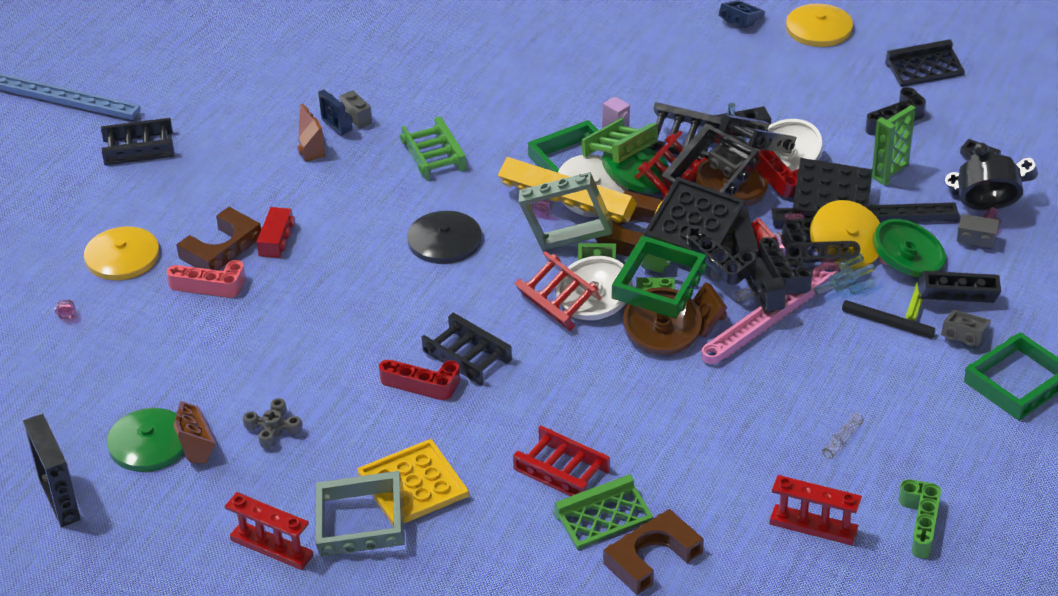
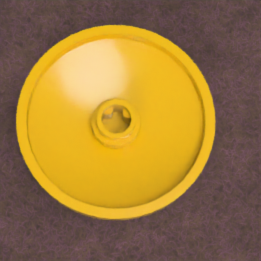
M828 4L800 6L791 11L786 20V30L794 40L814 47H828L840 44L850 37L853 29L851 16L841 8Z
M838 200L824 205L814 216L810 226L812 242L855 241L860 245V254L855 261L835 262L840 269L860 270L870 266L879 257L873 245V234L880 222L866 207L856 202ZM841 247V254H840V255H843V252H844V251H843V247ZM852 247L849 248L850 255L854 254ZM835 248L827 250V253L831 256L838 253Z
M125 226L112 228L95 236L85 248L84 259L88 270L95 276L106 280H126L142 275L151 269L157 262L160 251L158 241L152 233L142 228Z

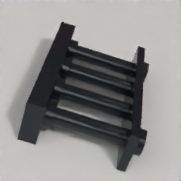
M655 102L653 107L658 117L656 121L658 137L664 119L670 118L674 120L670 134L673 133L674 135L678 133L681 123L687 122L691 124L683 146L684 148L695 137L698 127L708 124L719 130L722 122V117ZM658 140L648 147L654 151L656 149L660 150L666 142ZM710 143L696 158L698 161H700L703 157L709 159L708 149ZM672 145L668 148L671 153L679 155V152Z
M724 114L719 127L720 131L728 135L750 139L749 146L755 149L791 154L797 139L796 136L768 131L770 124L765 121Z
M171 118L101 126L103 142H108V147H101L104 166L175 157L173 140L167 138V134L173 133ZM160 135L161 140L150 141V136ZM143 137V142L132 143L133 138ZM125 140V144L115 146V141Z
M454 312L448 316L449 328L434 340L426 335L422 336L423 352L442 363L446 361L457 362L460 374L479 385L483 384V371L496 360H501L506 364L512 361L511 345ZM453 334L461 337L449 348L441 345ZM467 343L476 346L463 357L455 353ZM482 351L490 354L477 366L470 362Z

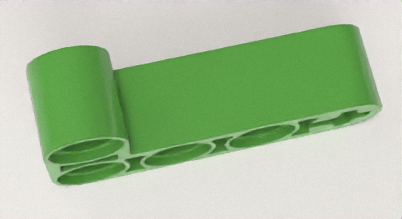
M907 479L900 484L899 503L903 507L918 510L911 552L915 557L924 559L930 556L941 488L934 483Z

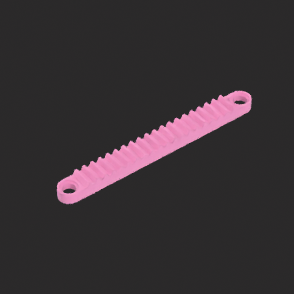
M823 262L812 270L811 290L807 293L785 295L784 309L765 313L760 306L704 345L702 348V360L707 364H716L724 358L728 359L730 354L733 355L735 350L739 351L741 346L745 347L746 342L750 343L751 339L755 340L757 335L760 336L762 331L766 332L767 328L772 327V324L776 325L777 321H781L783 316L787 317L788 313L791 314L793 312V309L797 310L799 305L802 306L804 302H808L809 298L812 299L814 294L817 296L819 291H823L824 287L828 288L829 284L838 277V264L835 262ZM829 269L833 270V272H826L825 270ZM708 352H714V353H716V355L711 356V355H708L707 353H708Z

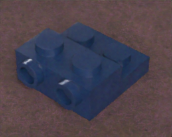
M735 0L721 3L718 16L726 22H734L740 28H747L748 26H753L758 18L764 17L765 11L743 1Z
M325 89L318 91L321 120L340 135L353 130L352 116L345 111L346 108L343 102L337 100Z

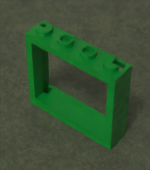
M587 120L528 142V157L538 167L558 173V167L546 155L579 143L583 138L593 134L598 129Z
M641 236L612 283L611 299L677 319L679 313L684 311L687 299H691L694 287H698L701 275L706 273L708 266L706 255ZM647 254L692 267L674 300L628 286Z
M1019 332L1009 337L1001 345H997L989 353L983 354L974 363L967 365L964 383L1020 421L1058 394V357ZM1017 350L1054 374L1053 377L1020 399L983 374Z

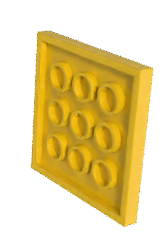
M432 439L357 468L358 476L394 471L400 472L403 481L404 524L469 497V490ZM393 492L373 494V498L394 528Z

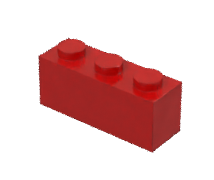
M270 207L256 242L258 256L280 258L282 252L286 250V241L290 239L291 228L295 226V216L292 215V208Z

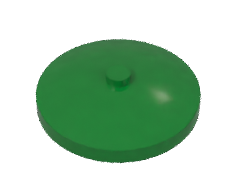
M646 147L620 163L613 162L612 153L603 152V167L617 183L639 193L653 194L661 192L645 174L641 175L638 179L634 177L639 172L637 168L644 162L648 163L657 153L656 151ZM661 156L659 160L668 168L669 165ZM653 164L649 169L664 184L662 173Z
M903 219L885 220L878 225L873 234V245L878 255L888 265L901 273L920 278L923 271H940L945 263L946 254L942 244L931 232L916 223Z
M145 408L131 412L119 419L112 426L107 437L108 451L112 460L122 468L137 472L159 470L176 462L184 454L173 426L177 413L163 408Z

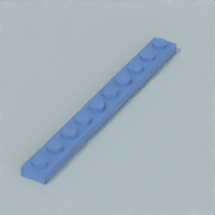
M0 73V90L130 120H133L141 111L139 104Z

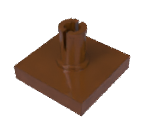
M705 282L693 298L701 312L702 323L699 335L703 337L709 334L718 320H724L727 315L725 311L727 309L726 305L713 286Z

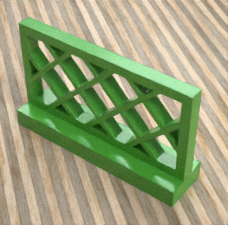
M912 105L888 120L884 118L877 120L872 179L884 186L890 183V176L909 165L916 109Z
M631 474L555 502L554 515L557 521H561L577 550L640 526L653 519L652 513L634 485V479ZM632 493L635 497L634 503L623 500V496ZM608 501L617 503L615 510L603 506ZM620 504L631 508L629 515L618 511ZM592 508L598 510L596 517L585 514V511ZM634 509L643 511L645 516L638 518L632 516ZM601 512L613 515L611 521L599 519ZM616 516L627 520L626 524L623 525L613 522ZM566 517H578L577 525L568 522ZM582 519L594 522L592 528L588 529L580 526ZM596 524L608 527L607 531L603 533L594 529ZM577 531L589 534L588 538L579 541L576 537Z

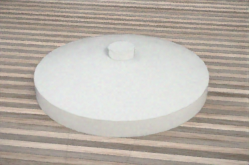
M785 119L769 125L768 131L797 137L791 154L775 152L791 171L799 169L800 158L819 161L823 152V140L819 130L813 124L800 119Z
M590 154L587 157H583V155L573 157L566 161L558 171V173L570 177L591 172L596 185L620 193H624L625 190L628 191V188L617 183L606 172L602 164V156ZM565 205L571 211L579 215L587 217H599L595 214V212L589 211V213H587L579 209V207L577 206L569 207Z
M592 256L578 260L567 267L587 283H594L599 288L598 293L602 298L599 301L591 295L572 317L581 320H599L615 314L625 306L626 303L611 299L612 283L622 269L623 263L611 257ZM567 276L556 286L557 297L572 282ZM632 279L628 286L633 287ZM578 286L560 305L561 308L567 310L585 290Z

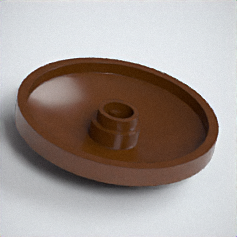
M709 159L699 164L695 175L697 184L716 191H720L730 180L720 169L711 168ZM754 169L748 179L740 185L736 194L732 196L745 200L746 206L756 204L765 197L768 182L757 169Z
M656 287L644 291L674 300L679 290ZM687 299L685 309L679 313L677 319L627 304L624 311L623 326L627 337L635 346L651 354L672 355L682 352L697 340L701 331V312L692 299Z

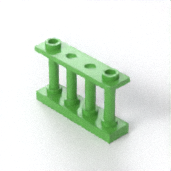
M441 116L434 118L435 125L429 129L409 134L405 126L401 127V143L406 145L418 165L419 173L423 174L426 180H430L429 170L451 164L456 165L459 171L467 170L466 155ZM433 134H435V136L438 135V138L430 139L419 143L414 142L415 139L430 136ZM439 144L444 145V147L440 149L432 150L425 153L420 152V149L428 148ZM445 154L451 156L450 158L442 159L432 163L426 162V159L434 158Z
M620 118L582 139L583 157H587L596 151L612 153L613 162L620 163L658 141L657 124L650 123L641 129L625 127L624 118Z

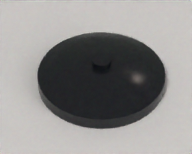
M447 210L436 211L418 218L410 226L407 234L408 246L416 257L426 262L435 264L455 263L470 257L478 250L481 244V228L476 220L467 214Z

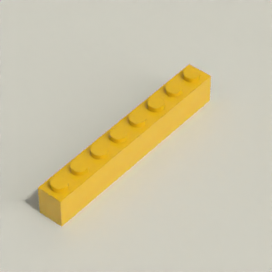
M506 157L497 175L502 180L503 185L510 188L515 186L519 190L570 177L510 157ZM597 185L611 219L618 223H621V221L628 223L637 205L633 197ZM587 189L549 199L553 202L561 201L569 207L577 206L584 212L589 213V211H592L598 215Z

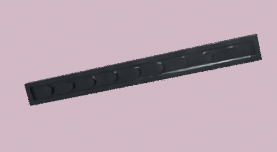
M956 202L868 206V209L877 217L879 222L889 219H903L910 222L958 220L959 215ZM792 208L771 209L773 226H784V222L791 219L814 218L812 216L792 213Z

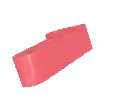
M239 260L228 262L224 271L173 265L167 269L168 283L172 290L232 298L237 296L246 279L244 265Z

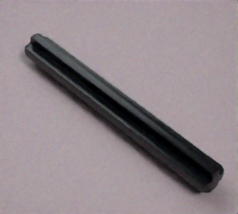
M845 300L842 305L843 311L928 338H933L935 335V327L848 300Z

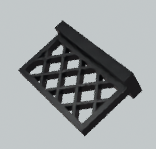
M951 39L889 50L885 60L886 66L891 68L900 87L962 76L965 73L952 49L953 42ZM951 56V60H948L943 57ZM935 59L936 61L933 63L928 60ZM940 61L942 63L947 64V66H940L938 65V62ZM914 62H919L920 65L917 66V65H914V64H912V63H914ZM923 64L932 67L930 71L922 68ZM898 65H904V68L901 69V68L896 67V66H898ZM950 66H953V67L957 68L958 70L953 71V70H950V69H948V68H949ZM907 67L916 70L914 74L906 71ZM937 69L939 71H942V73L937 74L934 73L933 70ZM921 72L926 74V76L921 77L918 76L917 73ZM905 75L910 77V79L903 80L901 76Z

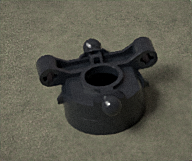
M980 142L975 145L971 160L960 166L959 173H949L945 178V182L951 194H960V201L966 207L975 210H996L1017 202L1023 195L1022 182L1032 181L1037 178L1038 170L1035 161L1031 158H1024L1015 164L1011 157L996 155L995 151L989 149L987 144Z

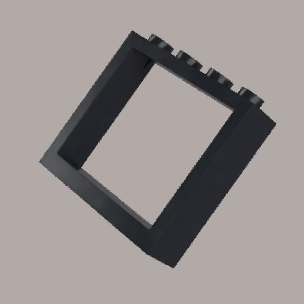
M705 124L662 174L665 186L671 188L676 178L681 177L706 146L713 141L746 158L745 162L719 191L732 196L736 194L740 185L748 179L750 173L759 166L761 161L759 152L728 134Z
M42 413L23 420L38 480L60 527L80 521L81 518L67 462L44 414Z

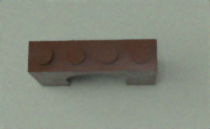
M626 190L623 193L632 196L637 203L629 221L650 223L658 205L663 201ZM613 221L612 234L595 238V240H597V243L616 244V254L629 257L644 234L620 226L625 223L623 221L621 223Z
M227 207L216 215L218 230L231 236V238L224 243L207 244L189 235L176 244L179 259L195 268L220 270L228 262L257 242L261 232V224L239 211Z
M668 509L658 514L651 521L642 524L630 534L624 535L622 539L608 545L603 550V564L638 595L654 585V570L637 555L642 548L650 545H662L670 548L682 560L688 563L703 554L704 538L671 509Z

